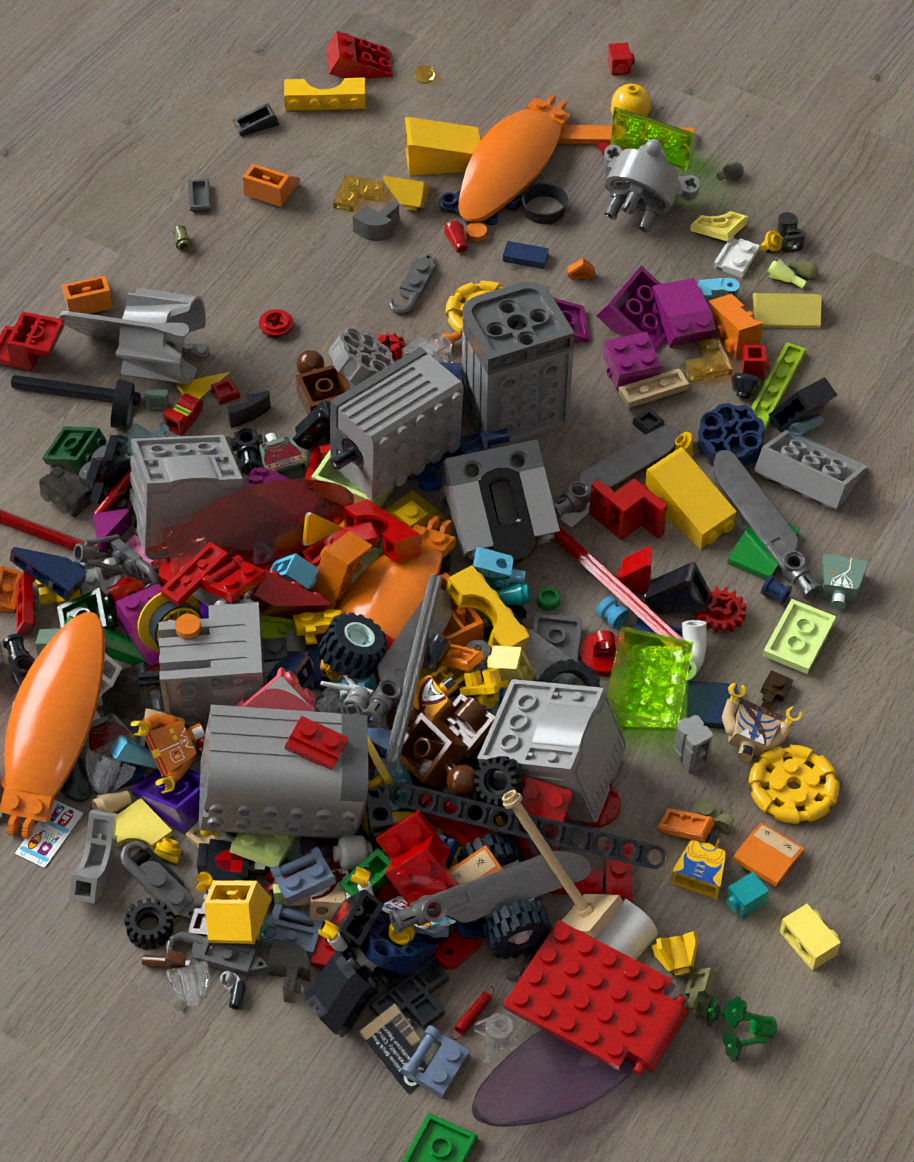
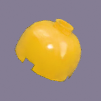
M625 84L615 91L611 102V112L616 119L620 121L621 118L626 119L627 123H639L648 117V113L651 111V98L644 87L637 84Z

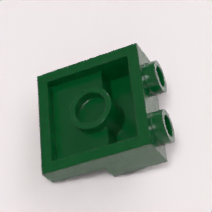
M64 426L42 459L47 465H64L67 472H80L81 468L92 460V456L98 448L104 445L107 446V440L100 428Z
M98 588L58 606L61 628L66 624L65 622L69 615L76 617L85 612H93L99 617L105 629L115 632L114 628L118 627V621L115 615L111 613V609L115 607L113 599L109 594L106 595Z

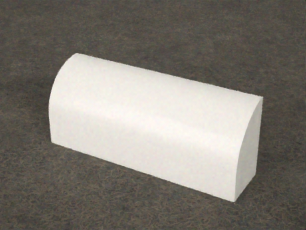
M626 899L621 908L595 939L637 960L658 936V931L650 917Z

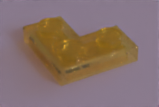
M345 174L333 201V208L354 212L359 198L379 202L385 189V182Z
M720 337L698 341V349L702 357L684 361L683 367L690 382L732 375L733 372Z

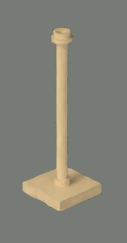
M516 790L507 792L502 797L504 807L513 810L575 903L562 922L596 938L624 904L623 900L619 895L584 894L582 896L520 803L522 800L521 794L517 793Z

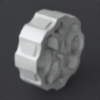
M347 328L344 333L338 336L329 349V355L333 360L335 369L355 385L394 363L390 350L380 343L375 336L368 332L358 331L355 328Z

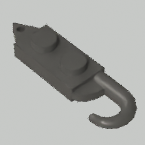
M431 253L420 259L416 258L400 286V295L408 301L405 306L397 307L393 304L394 300L390 299L389 308L393 312L406 314L414 308L418 299L421 298L436 270V264L433 263Z
M117 539L108 545L113 552L112 557L115 558L116 564H121L125 567L129 574L135 575L140 580L149 576L154 585L160 583L154 568L123 541Z
M138 841L126 844L120 854L123 866L154 899H159L160 904L163 902L167 904V908H170L174 918L181 917L192 920V916L189 914H193L195 910L193 904L194 897L158 862L148 861L138 866L130 858L129 853L133 848L147 850L145 844Z
M185 931L174 933L166 942V951L173 950L174 944L179 941L193 944L192 954L198 963L231 971L239 975L248 977L250 973L269 969L268 964L257 954V949L240 944L210 943L208 936L205 937Z

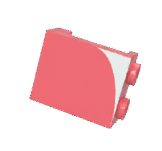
M281 667L278 669L276 677L248 700L245 698L240 700L236 706L314 712L316 698L309 689H303L298 684L297 677L291 671L287 672Z

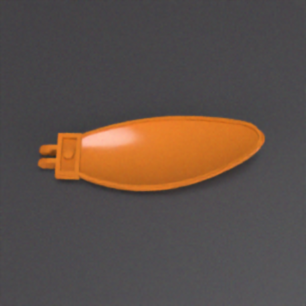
M553 94L548 97L546 102L534 98L527 105L526 109L504 118L486 133L477 145L463 179L458 203L459 213L463 219L470 222H481L488 219L515 199L537 178L555 151L561 129L569 122L571 115L564 112L567 101H560L556 108L553 106L556 101V96Z
M434 516L429 520L427 528L415 524L412 529L420 534L422 540L420 545L421 555L395 563L383 553L355 580L343 598L338 610L347 615L349 612L356 615L362 614L365 618L374 620L373 622L381 627V631L396 639L424 599L430 576L432 574L438 576L443 558L456 545L455 537L450 535L454 523L451 520H446L441 525L440 517Z
M85 612L74 617L57 632L34 661L15 698L5 740L4 765L7 787L4 788L0 805V812L12 815L7 827V833L10 836H14L17 833L21 817L26 818L21 835L24 839L31 838L36 820L50 822L55 801L54 797L72 771L89 734L98 705L105 659L104 627L99 617L93 612Z

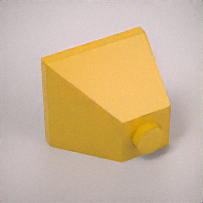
M383 175V181L400 204L406 205L405 209L417 211L418 207L424 208L431 187L430 183Z
M411 490L384 510L410 528L415 524L427 528L429 520L434 516L440 517L441 520L445 518L444 514L414 490Z

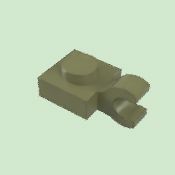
M700 797L690 810V813L713 817L715 822L713 826L725 834L729 835L734 828L732 823L735 819L728 814H722V807L703 797Z
M711 967L692 970L688 977L684 993L689 998L686 1002V1009L688 1011L696 1009L694 1015L696 1018L704 1017L707 1013L705 997L712 995L717 972Z

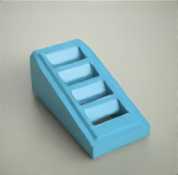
M123 735L118 736L110 749V753L116 760L159 769L149 749Z

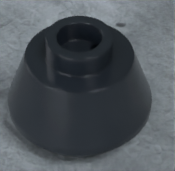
M735 373L731 377L732 389L736 392V396L749 399L750 395H754L761 385L759 377L754 375Z

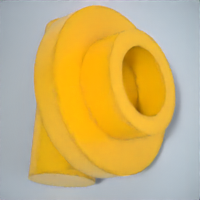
M776 230L767 232L765 241L760 245V249L764 252L768 249L773 252L780 250L782 247V237Z
M690 432L680 434L675 440V449L677 450L682 447L690 457H693V434Z
M164 838L163 841L157 842L154 853L162 860L178 864L181 859L182 848L176 840Z

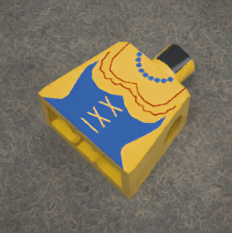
M708 835L703 843L695 840L690 841L673 868L671 884L718 900L726 854L723 849L717 848L720 842L719 839L714 835Z

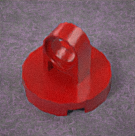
M602 630L589 635L580 644L579 660L584 662L585 666L593 668L595 676L607 677L617 674L618 670L626 665L628 651L620 637L614 635L611 631Z

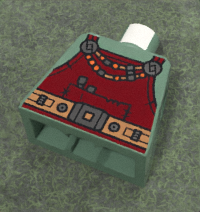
M269 433L264 437L265 443L259 446L262 467L270 471H276L289 479L306 475L307 458L290 436L278 439L275 433Z
M98 711L95 712L85 741L94 769L119 762L110 753V749L119 735H123L137 743L135 736L115 714L102 718Z

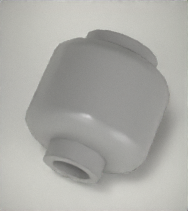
M362 835L343 836L339 839L338 846L333 847L334 861L339 862L343 870H354L372 854L371 842L366 841V838Z

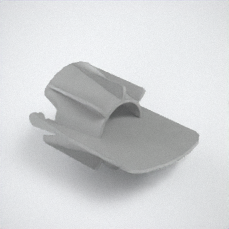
M137 288L136 293H127L126 295L127 307L122 319L71 311L60 312L59 317L62 323L79 333L92 337L119 340L116 356L123 359L122 375L189 385L197 374V368L183 359L182 352L200 357H207L211 352L210 347L204 343L184 344L185 336L189 332L205 328L206 311L204 301L200 296Z

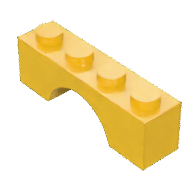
M344 78L340 85L331 89L314 88L305 79H284L285 111L366 109L365 78Z
M473 565L449 577L445 591L459 608L469 607L478 609L490 618L494 629L491 632L488 644L492 649L493 646L522 647L523 650L526 648L530 637L525 626L520 625L514 617L512 610L503 604L498 593L490 588L484 576L477 572Z

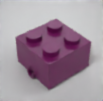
M648 332L605 340L603 358L607 366V376L612 378L616 391H619L621 386L660 374L661 364Z

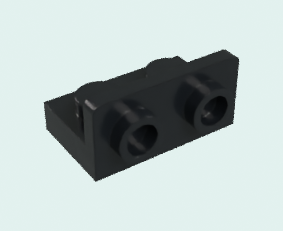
M323 400L295 427L297 434L292 439L297 446L309 450L330 430V402Z

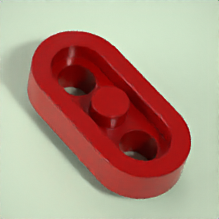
M457 930L438 946L436 962L445 970L457 968L479 950L481 938L465 939L461 937ZM451 951L453 954L446 955L445 952Z

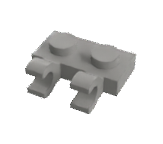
M114 557L101 562L117 566ZM80 563L87 571L85 582L81 585L83 595L98 588L108 595L107 589L117 585L116 581L121 579V576L118 575L119 572L95 566H86L85 563ZM103 575L113 576V577L110 578V579L104 580Z

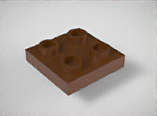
M460 694L441 716L440 720L469 747L463 755V758L468 760L487 737L495 716L472 697L467 698Z

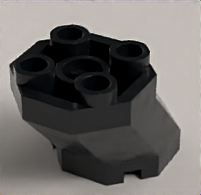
M349 947L342 952L336 951L330 957L312 987L304 993L310 1007L314 1004L317 1006L315 1014L334 1034H339L341 1038L352 1029L369 1000L378 992L377 988L379 987V984L374 979V973L365 964L361 967L356 961L357 956Z

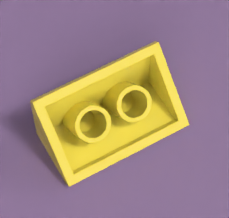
M753 293L754 320H761L765 328L820 329L822 295Z

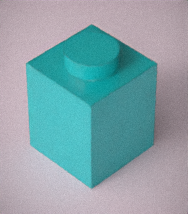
M752 872L728 887L726 903L731 911L737 912L741 918H744L767 904L769 890L757 875Z

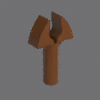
M168 950L166 956L144 955L141 962L144 966L170 967L175 974H181L188 971L191 960H186L188 956L186 954Z

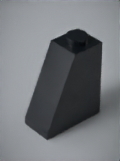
M824 377L797 391L768 415L782 433L825 406L837 396V393Z
M691 562L651 580L648 590L645 592V602L656 614L706 612L711 592L696 562Z

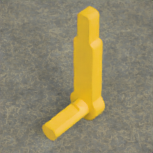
M368 736V753L379 772V775L368 782V788H375L383 783L387 787L393 784V781Z

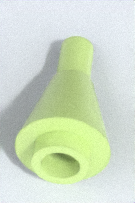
M781 259L777 262L773 261L767 271L770 273L769 278L788 283L791 282L802 289L807 281L795 275Z

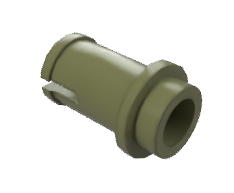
M178 225L174 228L175 231H173L176 239L175 246L178 250L186 252L191 248L192 241L187 235L186 227Z

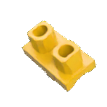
M498 668L483 671L484 681H482L479 669L464 673L466 686L459 689L460 694L464 696L477 695L475 700L485 709H492L499 700L498 694L495 693L500 688H508L510 684L509 679L501 680Z

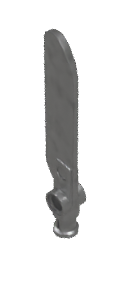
M661 425L584 470L580 474V481L572 482L569 485L568 491L561 494L558 500L553 501L557 521L567 512L580 513L586 509L587 503L590 502L591 484L597 479L612 489L667 456L675 448L678 430L672 425Z
M728 450L718 452L714 460V476L719 487L780 566L783 578L792 582L793 585H797L803 592L802 596L804 599L809 600L815 597L821 591L822 586L811 577V571L805 564L804 555L796 551L798 541L796 534L735 454Z
M442 589L439 590L436 610L428 636L430 639L433 633L439 636L442 634L450 621L452 613L450 597ZM424 599L378 664L377 671L381 682L369 699L367 709L360 713V715H367V727L378 728L380 726L383 715L390 712L401 695Z
M553 851L573 883L589 876L591 867L587 858L573 852ZM539 855L433 895H424L418 901L410 903V907L399 911H389V916L397 934L401 933L404 928L415 924L421 926L429 922H440L445 916H450L462 923H466L492 914L494 911L502 910L501 907L505 905L507 907L512 906V903L516 901L519 904L522 900H529L562 888L563 885L543 855ZM434 902L435 911L433 914L428 915L427 906Z

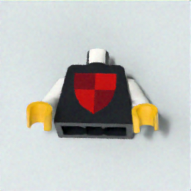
M200 830L202 836L209 837L213 835V839L209 841L207 871L201 872L196 877V881L200 882L196 886L198 892L209 891L213 881H250L251 875H266L265 865L230 852L231 844L235 837L227 832Z
M356 867V873L351 877V881L358 884L359 892L345 899L340 904L330 922L325 920L323 929L318 930V934L326 938L338 952L346 950L347 947L361 946L385 905L374 897L369 881L371 872L360 867Z

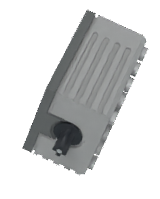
M419 347L330 401V464L335 470H338L340 473L342 472L347 480L349 479L354 486H357L359 491L364 493L367 498L373 499L376 496H385L390 487L395 484L401 486L409 475L413 473L415 475L420 474L428 463L432 462L435 464L439 462L444 453L448 451L450 453L455 452L460 446L464 390L461 381L430 354H427L422 347Z

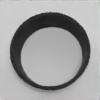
M552 183L531 185L522 195L524 213L531 221L539 224L557 222L565 214L568 202L567 193L561 187ZM548 196L558 200L563 207L553 213H538L531 210L527 204L536 197Z
M122 379L117 380L111 410V428H128L135 392V384Z

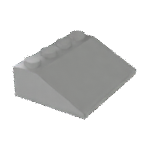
M786 429L762 447L754 471L760 473V476L767 480H775L781 483V486L786 489H794L800 492L805 498L818 500L827 508L837 509L845 502L868 466Z

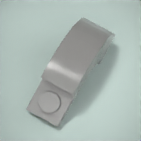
M97 810L89 812L86 846L81 863L71 877L69 899L95 904L102 895L112 868L118 836L115 835L117 814Z

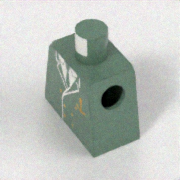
M823 553L820 567L821 594L824 599L832 600L831 606L834 609L841 610L845 608L846 602H856L865 578L868 561Z

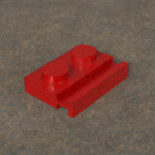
M301 715L284 749L310 762L333 770L349 737Z

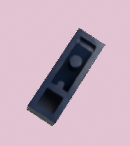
M13 547L11 550L10 561L66 601L85 582L87 571L77 561L73 562L67 557Z

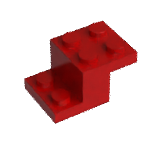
M22 311L15 326L5 325L0 334V365L32 371L39 356L50 357L65 324L58 318Z
M634 478L614 493L608 485H604L598 479L591 484L589 514L620 540H623L640 526L657 539L664 535L668 505L662 498L653 494L646 485L641 484Z
M526 776L522 778V781H525V786L520 787L523 790L520 803L527 813L569 823L570 817L566 815L573 791ZM521 824L522 830L527 833V831ZM554 824L548 826L547 836L551 839L558 837V827ZM515 835L525 858L531 859L542 855L532 839ZM547 843L552 851H560L561 846Z
M420 810L377 835V842L391 859L385 874L409 906L410 903L418 901L424 895H433L460 885L445 866L450 850ZM434 902L430 903L427 908L434 905Z

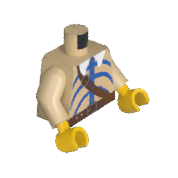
M732 683L728 687L731 697L727 699L722 714V721L725 731L729 735V744L739 748L737 757L742 761L748 762L752 760L753 754L760 756L765 750L767 751L783 743L793 727L791 724L793 721L801 718L802 711L798 713L796 718H792L790 711L794 706L789 707L786 710L787 718L784 721L782 715L740 698L746 693L745 686L742 685L740 692L735 694L734 688L736 683Z

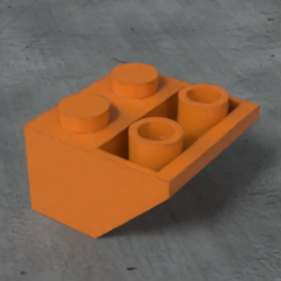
M252 164L243 176L244 195L282 207L300 182V178L265 166Z
M105 275L61 285L68 311L90 314L113 309L110 289Z

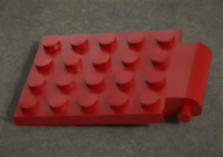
M560 920L556 922L503 1004V1008L617 1071L625 1059L635 1063L632 1072L637 1076H641L645 1069L651 1073L654 1072L689 1014L688 1010L684 1007L687 1000L683 996L677 995L675 1000L665 995L673 979Z

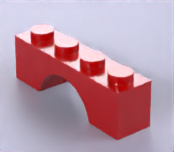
M368 499L343 507L345 528L372 522L379 537L383 538L384 555L395 563L421 555L420 545L422 540L420 534Z

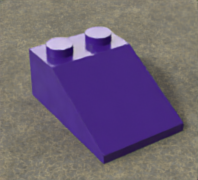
M155 769L133 787L131 792L138 799L142 798L169 825L187 833L199 821L200 773L188 769L186 774L175 784L173 791L162 794L166 785L163 783L157 786L156 781L165 778L166 775L162 777L160 770Z

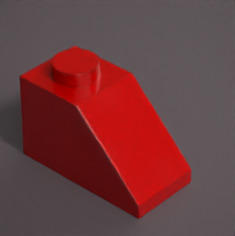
M648 546L622 559V569L617 568L616 577L635 594H645L648 590L653 547Z

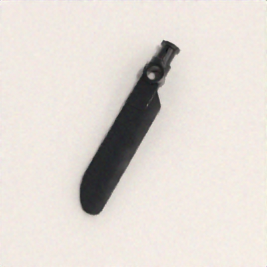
M12 634L3 639L2 644L9 654L8 662L12 670L11 679L17 685L19 691L35 659L25 650L23 635ZM80 756L59 790L63 795L75 802H83L89 799L92 794V789Z

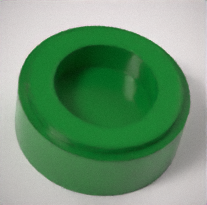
M545 587L539 590L537 593L538 607L545 611L557 609L561 598L559 591L552 587Z

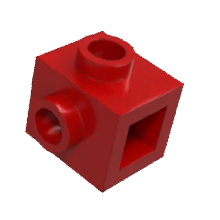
M130 576L117 580V585L108 588L107 591L113 599L114 608L117 611L116 601L127 597L129 592L132 595L146 589L142 581L139 582L138 579H130Z

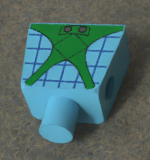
M476 547L473 567L484 576L486 583L491 589L498 591L509 587V583L518 584L522 582L524 584L526 571L512 569L513 557L511 555Z

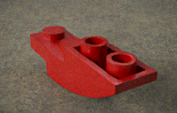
M367 522L347 527L328 535L302 552L306 561L318 567L321 561L319 556L325 546L329 547L349 531L371 545L378 542L380 537L374 524Z

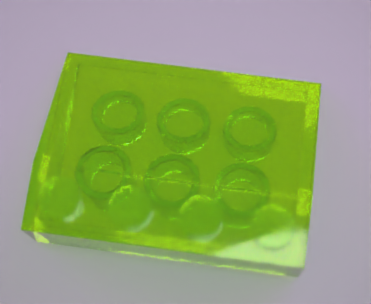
M618 107L614 108L610 145H618L623 149L639 150L640 146L645 145L648 140L657 139L660 141L662 150L665 153V161L673 166L688 170L697 146V138L693 132Z
M621 626L607 689V697L621 730L677 731L676 725L679 722L693 648L692 641Z

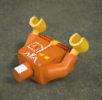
M158 713L142 721L131 722V726H139L138 733L133 735L145 737L162 777L166 775L165 778L157 780L156 785L165 783L166 788L162 791V794L173 791L175 784L186 774L194 762V756L197 752L192 742L205 737L201 724L198 723L186 729L181 718L177 719L173 715Z

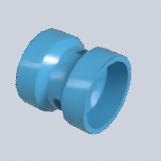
M608 596L600 602L596 609V614L600 618L608 620V624L613 629H617L626 622L630 611L624 606H619L618 601L613 596Z

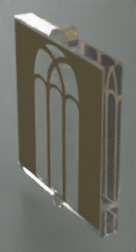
M393 1003L358 1031L360 1036L367 1040L392 1022L411 1046L421 1040L410 1024L411 1019L405 1017L396 1003ZM369 1047L368 1051L372 1053L373 1050ZM373 1052V1054H374L375 1057L378 1059V1061H379L380 1064L383 1066V1068H386V1066L381 1062V1060H380V1059L377 1057V1055Z

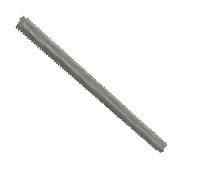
M435 574L430 576L424 595L416 635L409 657L410 660L386 752L387 755L384 760L385 766L396 768L400 762L401 749H403L405 732H407L408 720L411 715V708L418 685L417 682L425 655L424 652H426L428 636L443 579Z

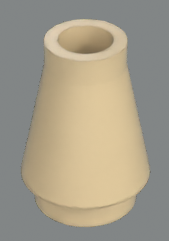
M127 790L97 795L95 799H92L93 810L114 814L132 804Z

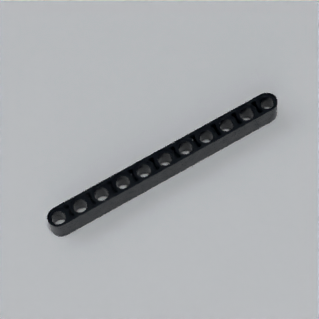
M396 783L389 790V799L397 806L416 811L420 810L424 813L531 839L529 834L522 830L521 822L512 809L409 783ZM402 787L408 792V797L403 802L397 797V792ZM427 793L433 798V803L428 808L422 804V798ZM452 799L458 804V809L454 814H450L447 811V803ZM477 805L483 810V816L480 820H475L471 815L472 809ZM500 812H505L508 816V822L503 827L499 826L496 821V817ZM528 813L545 841L549 844L649 869L662 868L668 861V853L660 845ZM551 824L556 825L559 829L558 837L555 839L547 836V828ZM577 830L581 831L585 837L584 842L579 846L575 845L572 841V835ZM601 837H606L610 841V848L606 852L598 849L597 842ZM627 843L633 844L636 848V854L632 858H627L623 854V847ZM654 849L658 850L662 855V860L657 865L652 864L648 859L650 851Z

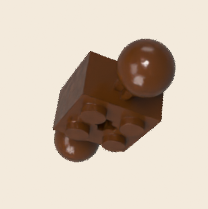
M307 350L299 355L296 362L297 370L300 373L296 375L297 394L307 415L323 400L330 402L350 389L344 375L339 373L333 365L325 367L324 358L320 353L314 350ZM328 430L326 433L330 437V430Z
M398 705L394 706L386 716L388 730L393 728ZM412 709L399 760L424 784L441 788L447 779L448 789L453 795L461 797L473 795L476 792V787H479V783H474V779L479 778L478 775H475L476 770L469 765H457L469 747L438 717L422 712L417 717L416 712Z

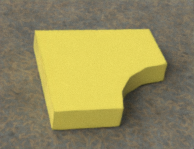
M731 211L719 216L701 215L691 224V231L728 242L748 223V216Z
M142 798L117 814L115 835L118 836L116 848L125 843L138 841L153 850L157 842L173 835L172 830Z

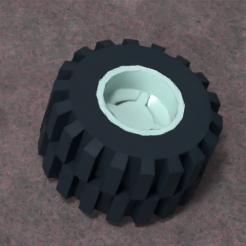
M349 612L348 615L342 613L333 618L319 645L321 649L320 655L324 657V663L329 664V668L332 671H337L341 676L348 675L347 677L350 679L354 677L363 679L364 676L369 677L375 672L387 650L388 640L385 639V632L380 630L381 627L375 624L374 620L367 619L362 614L356 615L352 612Z

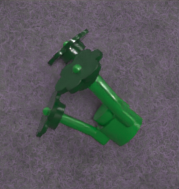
M713 995L708 1005L706 1018L708 1027H711L712 1022L718 1020L719 1016H724L732 1028H736L739 1022H750V1033L756 1036L755 1038L740 1041L735 1034H732L731 1030L726 1031V1034L723 1035V1043L726 1055L730 1056L732 1062H737L743 1046L757 1043L766 1044L767 1038H774L777 1032L775 1017L746 1011L747 1003L741 1000L740 996H735L733 1000L727 1002L726 1011L720 1010V1004H717L716 996Z

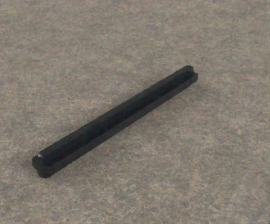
M13 375L11 379V387L15 389L113 402L115 392L113 388ZM134 392L133 405H139L141 393Z

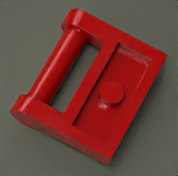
M235 555L222 568L211 575L202 577L200 585L204 590L233 603L266 580L267 576L265 570L245 562L240 555Z

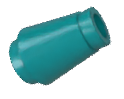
M521 582L496 591L504 605L525 606L526 603H531L528 584H522Z

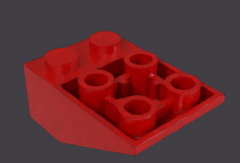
M336 30L326 47L329 74L343 79H369L393 76L389 48Z
M265 570L267 579L248 591L245 599L259 602L260 615L272 617H293V615L303 612H321L330 605V601L326 600L322 594L303 589V585L295 581L289 582L281 578V574L273 570Z

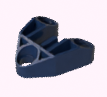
M381 910L380 913L386 916L378 915L361 946H359L363 954L373 964L405 975L434 957L441 938H433L426 934L417 933L411 941L400 949L402 945L393 942L390 937L384 939L385 934L389 930L391 920L390 914Z

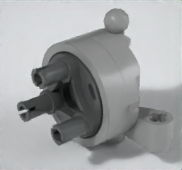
M657 139L648 140L645 145L640 146L639 150H622L618 145H609L604 151V165L610 169L605 183L611 192L610 196L612 198L604 214L608 218L615 220L620 209L624 212L629 210L628 214H634L635 208L643 210L645 213L638 225V229L648 233L656 217L659 214L670 211L676 196L689 201L696 199L699 195L700 181L693 175L678 177L677 169L665 161V153L662 150L660 141Z

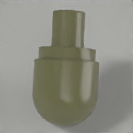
M791 260L788 267L796 270V274L800 277L813 279L818 275V267L813 262L801 260L799 263Z

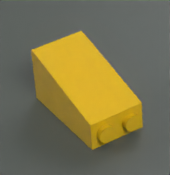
M405 117V151L409 176L466 172L469 161L483 136L479 135L478 127Z
M682 447L647 469L645 485L653 494L662 498L668 505L666 519L697 547L701 549L707 544L714 543L720 535L725 532L728 533L734 528L737 511Z

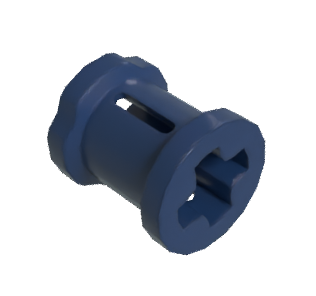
M770 575L762 586L761 594L764 596L769 595L778 600L780 605H783L791 594L792 586H785Z

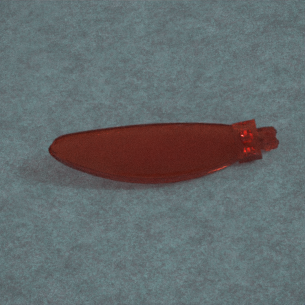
M306 479L272 481L238 490L209 504L191 516L186 522L160 529L164 543L147 547L148 553H154L166 548L168 557L156 559L151 562L152 567H157L170 563L173 574L176 575L182 566H185L209 542L228 552L229 559L220 568L229 563L230 558L235 555H240L245 562L256 567L274 563L276 560L297 554L309 547L302 543L307 512L340 525L345 520L343 507L354 504V496L349 489L340 484Z

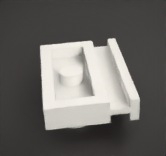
M733 236L716 258L714 268H722L723 272L742 278L759 252L760 245L741 238L737 240Z

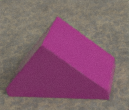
M127 509L93 514L97 539L116 534L121 537L132 526L130 511ZM115 540L98 544L99 552L106 553L110 549L108 545Z

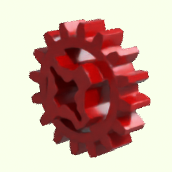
M715 586V591L712 592L710 590L711 596L706 612H694V617H698L697 620L705 621L707 629H713V634L717 630H721V633L725 635L727 629L733 633L735 632V626L740 628L742 621H745L746 604H743L742 596L736 597L737 591L729 593L728 587L720 591L718 586Z

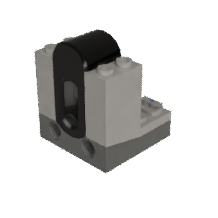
M538 439L446 458L434 474L440 502L447 501V504H449L461 558L468 556V560H473L476 547H481L511 555L513 557L512 567H515L534 552L536 545L549 543L551 539H554V535L560 531Z

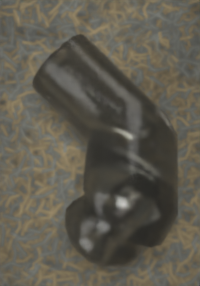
M526 950L523 963L507 970V979L510 982H518L537 952Z

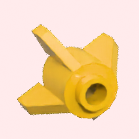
M692 931L680 936L656 939L657 944L652 945L654 956L668 973H674L675 977L690 974V969L694 967L699 943L697 932Z

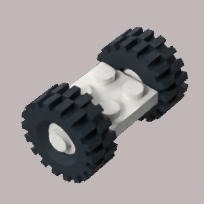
M495 832L493 836L486 834L485 838L482 839L480 837L474 839L475 842L473 844L470 842L466 844V849H461L459 851L460 855H457L458 863H460L486 845L502 869L526 861L515 835H510L509 833L501 835V832ZM534 898L522 900L519 904L517 901L513 902L512 906L507 907L505 905L501 907L502 910L494 911L492 914L484 916L486 923H483L482 926L492 955L499 959L502 956L503 959H509L510 956H513L514 959L521 954H529L531 950H538L539 945L543 944L553 929L545 907L541 902L537 903Z

